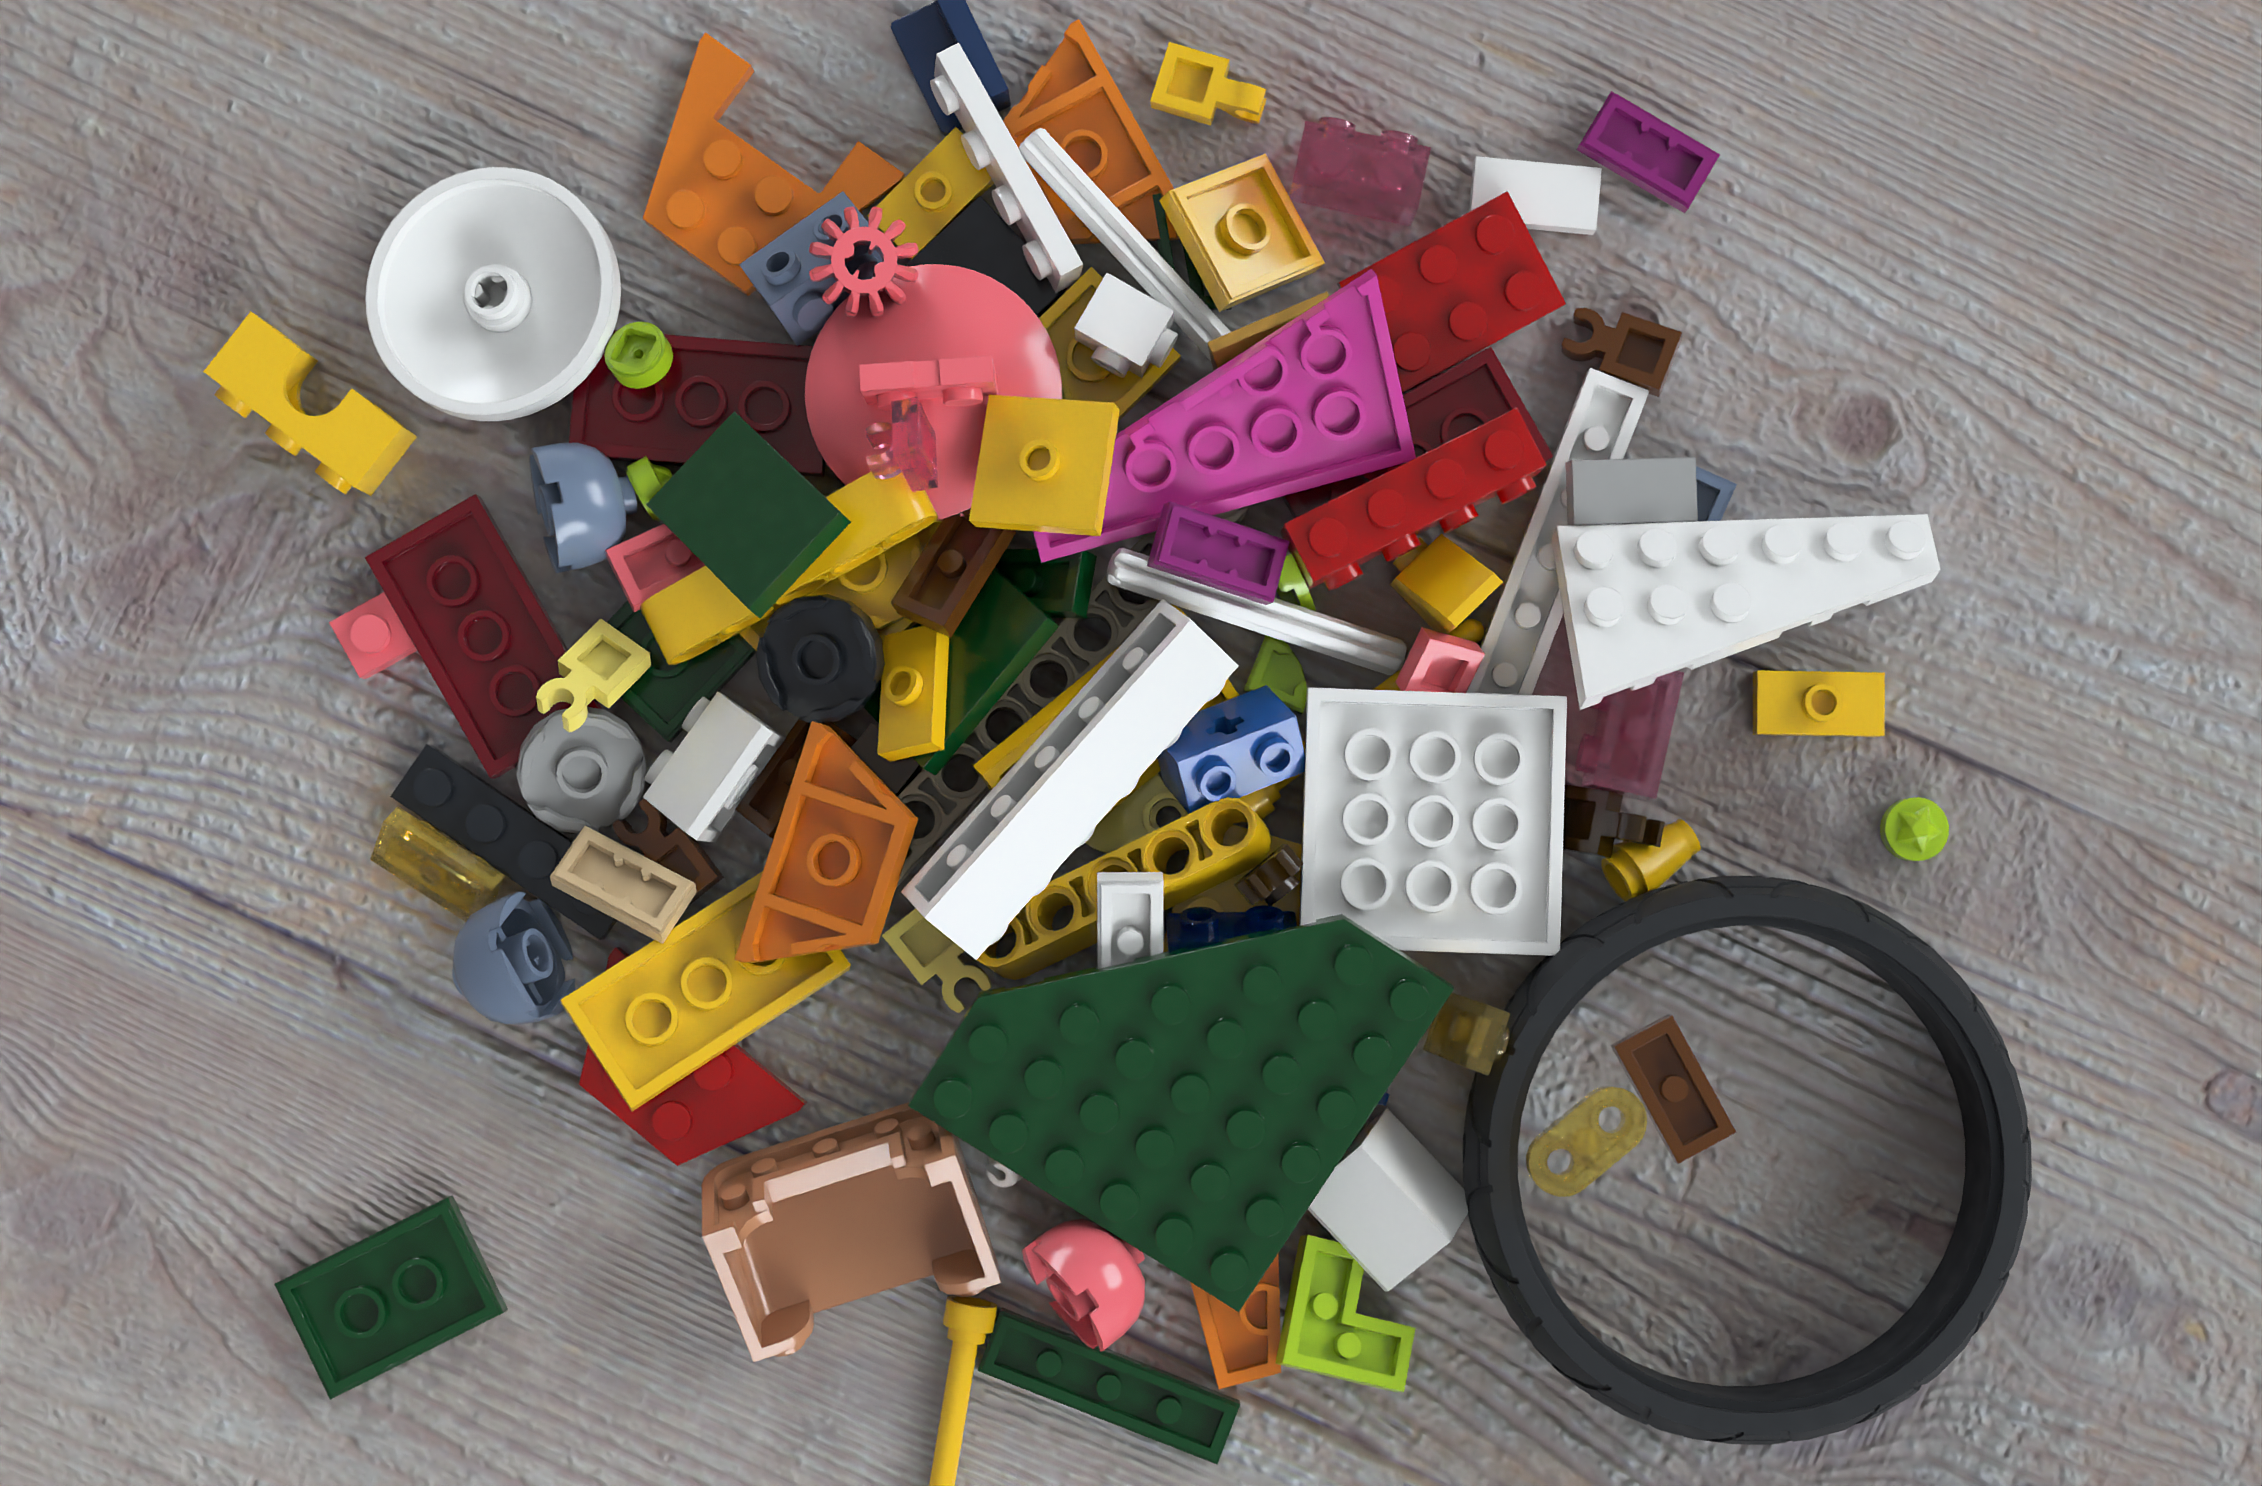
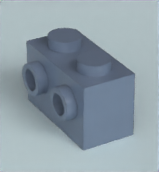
M843 191L739 264L797 346L821 330L835 309L850 295L843 291L835 302L827 305L822 300V296L836 282L834 277L821 282H812L809 271L815 267L831 264V260L818 258L809 253V247L812 242H821L834 247L835 242L821 228V224L826 219L835 222L841 231L845 233L849 229L844 218V209L853 206L858 213L859 227H868V221ZM867 245L854 247L853 259L845 262V266L851 275L856 270H859L858 279L861 280L873 278L874 266L882 262V258L876 250L871 255L868 254L870 246Z

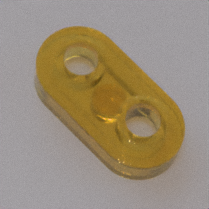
M1603 1086L1592 1090L1537 1135L1529 1145L1526 1154V1168L1532 1181L1546 1193L1558 1197L1572 1196L1584 1190L1636 1147L1644 1137L1647 1128V1114L1642 1102L1630 1091L1616 1086ZM1607 1107H1616L1621 1116L1620 1124L1612 1131H1604L1599 1125V1115ZM1556 1149H1565L1570 1156L1568 1168L1561 1173L1551 1172L1547 1163L1550 1153Z

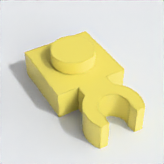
M600 618L558 660L559 674L565 678H555L541 686L536 695L538 711L545 714L558 702L570 703L571 707L562 714L563 728L569 733L575 731L585 722L588 715L587 705L593 699H596L609 709L651 667L650 652Z
M916 908L882 935L921 986L937 974L943 982L942 996L945 1003L957 1013L966 1008L955 992L956 984L960 979L971 978L975 980L983 991L989 990L992 987L988 975L981 968L974 965H965L959 958L965 951L927 921Z

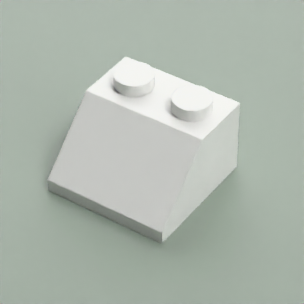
M717 692L711 701L702 697L689 712L682 724V728L688 734L674 753L666 749L655 760L645 776V781L651 784V786L643 796L644 799L692 838L698 841L713 843L716 842L736 814L735 808L785 740V737L720 692Z

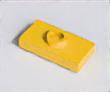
M957 127L876 206L882 209V220L878 227L879 231L885 233L890 225L898 219L902 220L906 225L902 234L892 242L895 247L905 243H916L919 253L994 184L985 167L977 170L971 163L961 141L963 133Z
M926 626L884 635L883 654L885 665L881 677L877 754L891 762L944 750L949 637Z
M1757 670L1753 672V735L1885 736V672Z

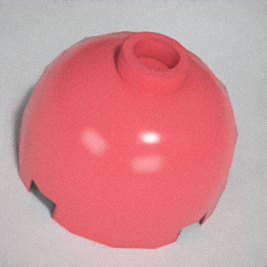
M1076 1219L1058 1224L1042 1233L1022 1249L1023 1260L1035 1284L1039 1285L1046 1279L1047 1286L1056 1301L1049 1302L1050 1306L1067 1327L1088 1347L1094 1349L1099 1346L1100 1352L1104 1351L1123 1336L1137 1321L1145 1302V1280L1138 1267L1145 1260L1143 1252L1091 1220Z

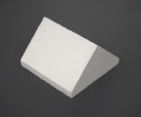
M1388 1108L1383 1109L1353 1140L1308 1208L1312 1215L1385 1292L1391 1290L1449 1244L1468 1214L1464 1189Z

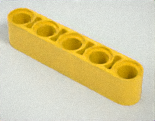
M900 458L886 463L826 497L851 523L761 618L751 612L706 565L645 600L641 604L640 609L669 665L679 664L710 650L772 615L778 608L795 598L808 595L934 523L938 519V515L910 459Z
M1227 797L1214 801L1050 881L1047 887L1038 895L1033 896L1008 924L1003 936L1012 932L1016 933V943L1011 953L997 959L996 947L1000 941L999 939L994 944L989 945L978 957L977 961L1005 979L1018 980L1028 977L1097 943V872H1163L1164 911L1262 862L1270 850L1271 836L1269 828L1256 812L1240 799ZM1248 822V831L1245 838L1237 845L1224 846L1223 839L1227 829L1234 823ZM1180 850H1189L1190 857L1186 867L1179 873L1166 874L1167 861L1171 855ZM1073 905L1074 913L1070 923L1063 929L1053 931L1052 922L1056 912L1063 906Z

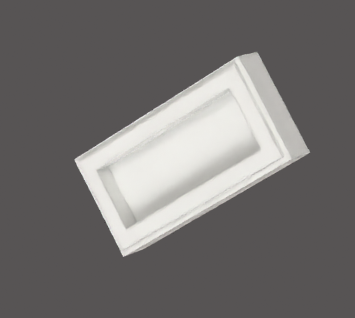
M1476 156L1473 162L1469 212L1508 191L1527 229L1593 235L1597 228L1602 168Z

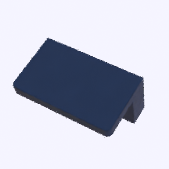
M934 0L933 3L891 23L892 33L942 135L947 136L955 127L959 130H962L963 127L955 113L947 116L942 111L931 89L930 80L935 78L936 54L957 43L961 45L997 111L1000 112L1011 106L1009 89L966 0Z

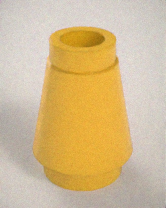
M1678 819L1671 824L1664 825L1660 847L1622 841L1613 845L1611 858H1603L1601 860V867L1612 889L1622 900L1627 902L1638 895L1660 888L1691 859V856L1700 851L1701 846L1693 829L1684 820Z

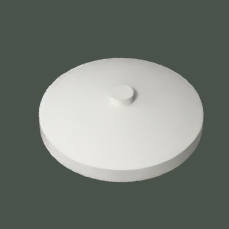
M508 167L473 169L455 174L430 186L412 199L390 223L375 250L370 265L366 285V315L374 345L382 361L392 375L415 396L435 409L463 419L476 421L511 420L531 415L560 401L581 384L596 367L605 352L606 345L612 337L617 323L621 297L620 272L613 246L604 228L589 209L565 187L540 174Z

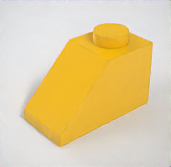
M1440 534L1430 545L1419 537L1418 539L1421 543L1419 547L1398 557L1393 562L1401 573L1395 577L1390 585L1434 631L1449 634L1503 581L1494 572L1443 534Z

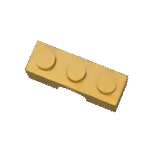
M250 311L203 371L221 385L214 395L244 418H247L250 412L254 410L270 422L271 425L264 433L292 455L297 456L300 450L304 448L317 458L321 463L314 472L340 492L346 495L353 486L372 496L417 436L352 388L332 411L319 416L307 415L301 404L300 391L304 379L317 364L318 360L267 321Z

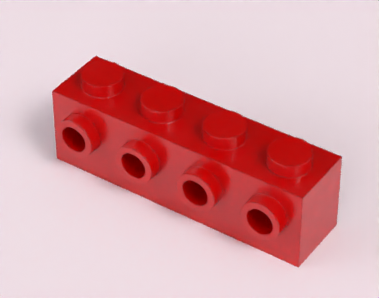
M1515 408L1284 523L1280 534L1284 540L1290 541L1288 550L1290 554L1292 553L1308 589L1324 582L1328 591H1332L1363 575L1364 573L1359 564L1381 553L1386 562H1390L1419 547L1421 543L1417 535L1439 524L1444 534L1477 518L1479 515L1475 506L1495 496H1498L1503 505L1530 492L1537 487L1532 478L1537 476L1547 465L1518 408Z

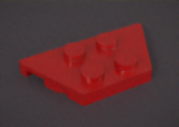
M615 947L609 954L606 970L630 955L620 947ZM738 1044L733 1045L634 1111L630 1110L589 1046L587 1047L579 1085L677 1166L802 1110L807 1101Z

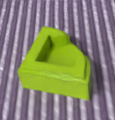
M1291 553L1285 557L1276 592L1280 600L1316 611L1306 582Z
M1265 635L1243 692L1247 693L1267 685L1291 711L1302 715L1307 695V685L1302 665L1285 641Z

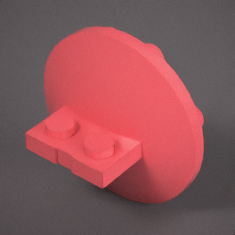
M924 264L910 266L919 272L916 282H906L893 277L892 282L903 290L906 295V300L901 305L894 303L884 291L878 293L883 304L884 313L882 316L873 317L870 312L868 297H860L859 309L855 317H849L845 314L849 296L835 309L824 324L811 351L805 380V405L810 430L817 448L829 468L845 486L886 463L900 458H909L938 515V519L935 522H942L944 518L971 508L989 395L1062 399V381L1056 351L1049 334L1033 310L1016 293L993 278L974 270L943 264Z

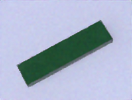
M1001 1308L978 1367L979 1372L1217 1465L1240 1407V1400L1110 1349L1106 1348L1101 1352L1099 1346L1092 1349L1077 1336L1005 1308Z

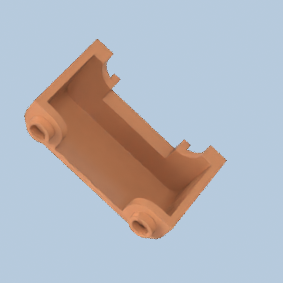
M909 1102L730 1159L709 1171L701 1185L702 1238L753 1362L772 1356H788L798 1351L813 1331L814 1313L934 1275L940 1291L958 1297H971L981 1293L987 1287L1002 1283L998 1262L957 1136L908 1106Z

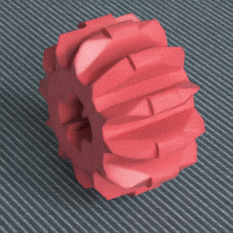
M853 206L844 209V218L849 230L845 233L830 219H826L821 224L824 233L835 242L834 247L821 242H812L810 244V254L818 258L831 260L829 265L815 267L810 270V279L812 282H821L834 277L836 282L825 291L822 300L827 305H830L838 299L843 291H846L850 294L845 309L846 316L855 317L859 309L860 297H868L871 314L875 318L880 317L884 312L878 293L884 291L898 305H901L906 300L903 290L892 282L893 277L906 282H916L919 272L912 267L898 265L897 260L913 257L918 253V246L916 243H905L894 247L892 242L902 234L906 227L905 223L900 219L893 222L885 233L877 230L882 220L881 208L872 207L869 213L868 227H859L856 209ZM858 245L870 246L868 254L871 255L876 250L882 258V262L874 266L873 278L858 279L859 270H856L851 275L845 266V262L853 259L854 247Z

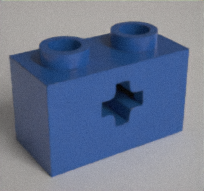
M1265 685L1197 712L1182 729L1178 740L1171 747L1163 750L1157 759L1164 785L1189 814L1214 801L1227 797L1238 799L1305 772L1306 757L1296 715Z

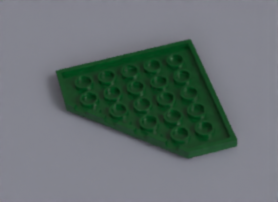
M1343 914L1316 919V922L1282 930L1274 928L1225 939V942L1189 950L1186 947L1157 955L1135 958L1133 962L1100 969L1093 967L1044 978V981L1007 989L1005 986L979 992L911 1097L908 1106L1239 1312L1453 992L1454 987L1447 980Z

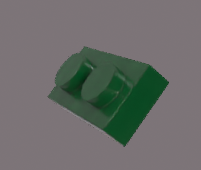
M1038 549L1005 550L995 567L1050 618L1087 617L1096 555L1088 551H1082L1041 563Z

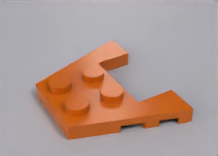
M705 32L699 40L642 219L648 226L742 293L749 296L756 291V288L739 264L842 191L859 212L863 214L862 211L885 194H889L905 178V174L858 141L820 193L814 191L718 122L754 73L751 64Z

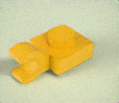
M1169 42L1150 104L1152 109L1210 126L1212 125L1217 108L1237 119L1259 124L1267 101L1264 98L1266 89L1250 83L1228 79L1227 74L1230 68V61L1227 58Z

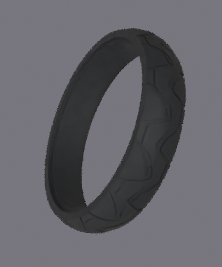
M1717 876L1689 882L1683 881L1653 889L1631 898L1625 903L1615 905L1589 920L1560 943V951L1555 956L1547 955L1529 973L1508 1001L1497 1023L1494 1025L1476 1067L1467 1101L1462 1142L1463 1183L1468 1217L1476 1247L1496 1293L1522 1333L1531 1340L1534 1348L1561 1375L1581 1390L1590 1394L1592 1398L1619 1414L1642 1424H1649L1651 1427L1690 1439L1718 1443L1772 1445L1821 1437L1846 1430L1855 1424L1877 1417L1910 1398L1920 1390L1921 1385L1928 1384L1937 1377L1965 1349L1971 1337L1986 1321L2008 1280L2009 1270L2013 1267L2019 1252L2028 1216V1200L2032 1182L2031 1138L2027 1126L2026 1105L2017 1072L2010 1062L2007 1048L1983 1004L1970 990L1966 982L1933 948L1899 922L1870 905L1830 889L1812 884L1809 885L1797 880L1775 877ZM1730 926L1777 928L1810 937L1832 946L1859 961L1891 986L1907 1002L1924 1024L1944 1059L1961 1109L1965 1137V1177L1962 1201L1955 1228L1940 1264L1928 1285L1913 1305L1889 1330L1867 1347L1842 1362L1804 1377L1757 1386H1719L1691 1382L1665 1375L1632 1361L1590 1333L1576 1319L1557 1294L1542 1268L1530 1239L1522 1209L1518 1180V1143L1522 1113L1529 1087L1543 1053L1555 1032L1575 1005L1602 979L1622 964L1646 950L1677 937L1707 929Z

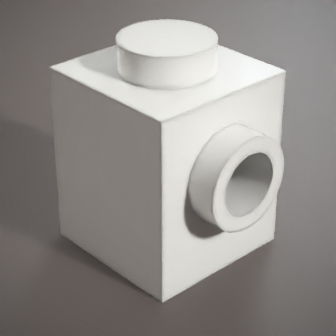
M1106 273L1074 328L1075 340L1094 350L1091 359L1105 370L1123 378L1129 370L1142 378L1150 363L1159 368L1162 366L1177 340L1178 334L1170 330L1173 325L1174 310L1111 274Z

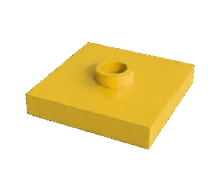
M1266 153L1172 189L1159 200L1219 312L1310 275L1325 264Z
M989 395L969 521L976 527L1101 536L1120 409L1112 402Z

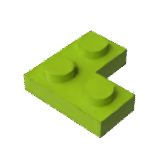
M1311 1235L1300 1236L1275 1364L1392 1392H1404L1416 1328L1357 1314L1356 1309L1364 1269L1339 1242Z

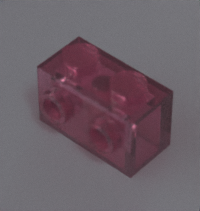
M1321 117L1318 123L1305 121L1289 194L1291 201L1411 227L1419 207L1431 147L1418 145L1417 137L1401 131L1384 130L1380 136L1355 131V124L1340 118Z
M1673 671L1657 677L1653 684L1631 691L1629 687L1604 696L1600 703L1589 707L1598 710L1593 735L1583 734L1577 752L1575 770L1584 772L1581 787L1611 791L1621 794L1623 797L1639 801L1657 798L1684 672Z

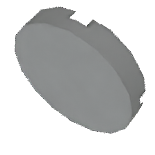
M587 707L588 715L583 725L570 733L563 728L562 714L566 709L553 712L533 726L520 747L517 779L522 796L527 801V806L539 820L558 831L579 834L584 826L600 831L601 827L609 826L618 819L622 820L627 817L643 795L647 768L640 740L625 721L606 710Z

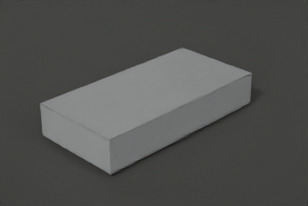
M1696 457L1571 460L1565 462L1568 525L1698 521Z

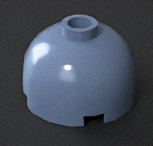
M557 443L532 448L533 455H530L529 462L538 515L542 513L548 536L555 535V537H543L554 571L561 573L581 569L603 561L607 558L605 550L623 541L626 534V515L637 513L635 491L628 476L618 478L612 462L606 455L594 447L581 443Z
M516 892L499 898L470 915L460 928L454 945L452 977L457 990L480 1014L491 1021L504 1024H528L556 1016L565 1010L560 1000L575 991V978L565 981V970L561 959L571 960L573 959V954L561 922L542 900L536 899L527 902L523 899L526 894L524 892Z

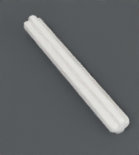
M1042 128L1033 131L1018 148L1024 159L1154 300L1174 310L1173 321L1211 361L1207 342L1231 331L1050 134Z
M1118 548L1109 561L1106 579L1111 585L1160 601L1164 599L1169 604L1386 675H1393L1403 666L1407 647L1401 639L1277 598L1274 599L1273 603L1263 605L1148 567L1149 556L1126 548Z

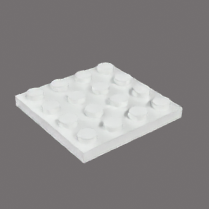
M1307 688L1306 760L1301 853L1303 865L1301 866L1299 926L1314 923L1316 919L1343 914L1391 946L1403 951L1555 956L1560 951L1567 696Z

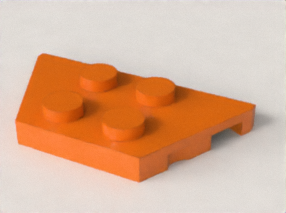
M1078 19L1069 25L1064 32V39L1046 65H1041L1028 84V91L1021 101L1011 108L1003 122L1018 148L1033 131L1038 128L1045 129L1147 241H1157L1160 239L1153 194L1160 193L1163 197L1174 187L1081 21ZM1026 161L1071 243H1101ZM1165 212L1170 240H1180Z
M814 721L811 722L734 960L743 963H756L879 943L918 818L830 726Z

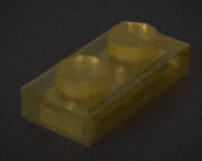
M399 806L383 821L370 858L372 862L465 922L470 915L496 900L505 877L504 874L491 867L484 859L471 854L437 832L433 826L417 819Z
M1451 993L1432 1022L1423 1050L1463 1067L1489 1075L1493 1062H1498L1506 1050L1509 1040V1028L1506 1025L1511 1013Z

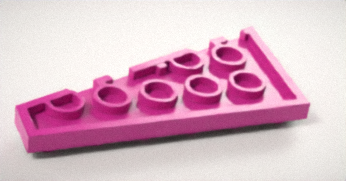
M1370 269L1116 434L1101 536L1033 531L1041 563L1155 532L1163 505L1170 501L1210 515H1216L1415 459V450L1375 272Z

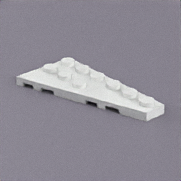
M1928 514L1556 526L1551 538L1580 710L1598 704L1604 696L1630 687L1631 691L1653 684L1657 677L1684 667L1692 670L1777 639L1783 631L1807 623L1810 627L1829 620L1833 613L1860 603L1868 606L1931 583L1940 571Z

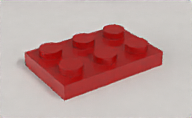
M1508 191L1337 284L1339 289H1341L1370 269L1377 275L1402 393L1566 305Z

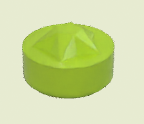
M641 321L629 323L618 329L606 345L604 356L608 368L622 385L639 389L657 383L666 375L673 361V350L657 326Z
M645 456L627 466L628 470H626V473L651 518L654 521L660 522L661 520L646 504L670 480L673 474L669 469L652 463Z
M1921 797L1905 798L1893 803L1883 814L1880 823V836L1886 849L1895 857L1905 861H1923L1934 857L1943 849L1949 836V823L1944 811L1933 801Z

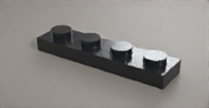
M425 745L390 797L599 940H604L618 920L552 886L550 875L574 841L539 820L533 813L435 746Z

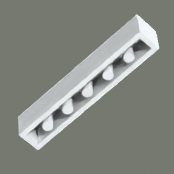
M1162 599L904 887L901 893L927 921L977 960L989 945L994 944L1004 935L1008 924L1028 901L1047 887L1053 873L1077 847H1080L1089 840L1096 825L1119 799L1127 796L1135 788L1139 777L1161 752L1171 747L1178 740L1182 729L1202 706L1221 692L1227 678L1239 665L1190 618Z

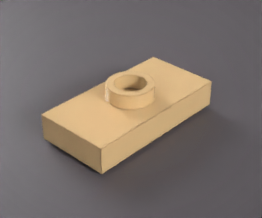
M587 826L583 827L550 875L552 886L662 944L697 893L694 882Z

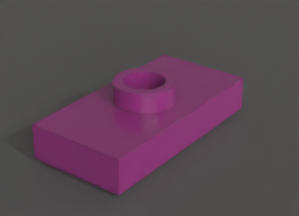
M1613 91L1608 95L1576 149L1683 213L1689 209L1720 156L1719 153Z
M1170 501L1163 505L1147 566L1263 605H1268L1274 602L1290 541Z

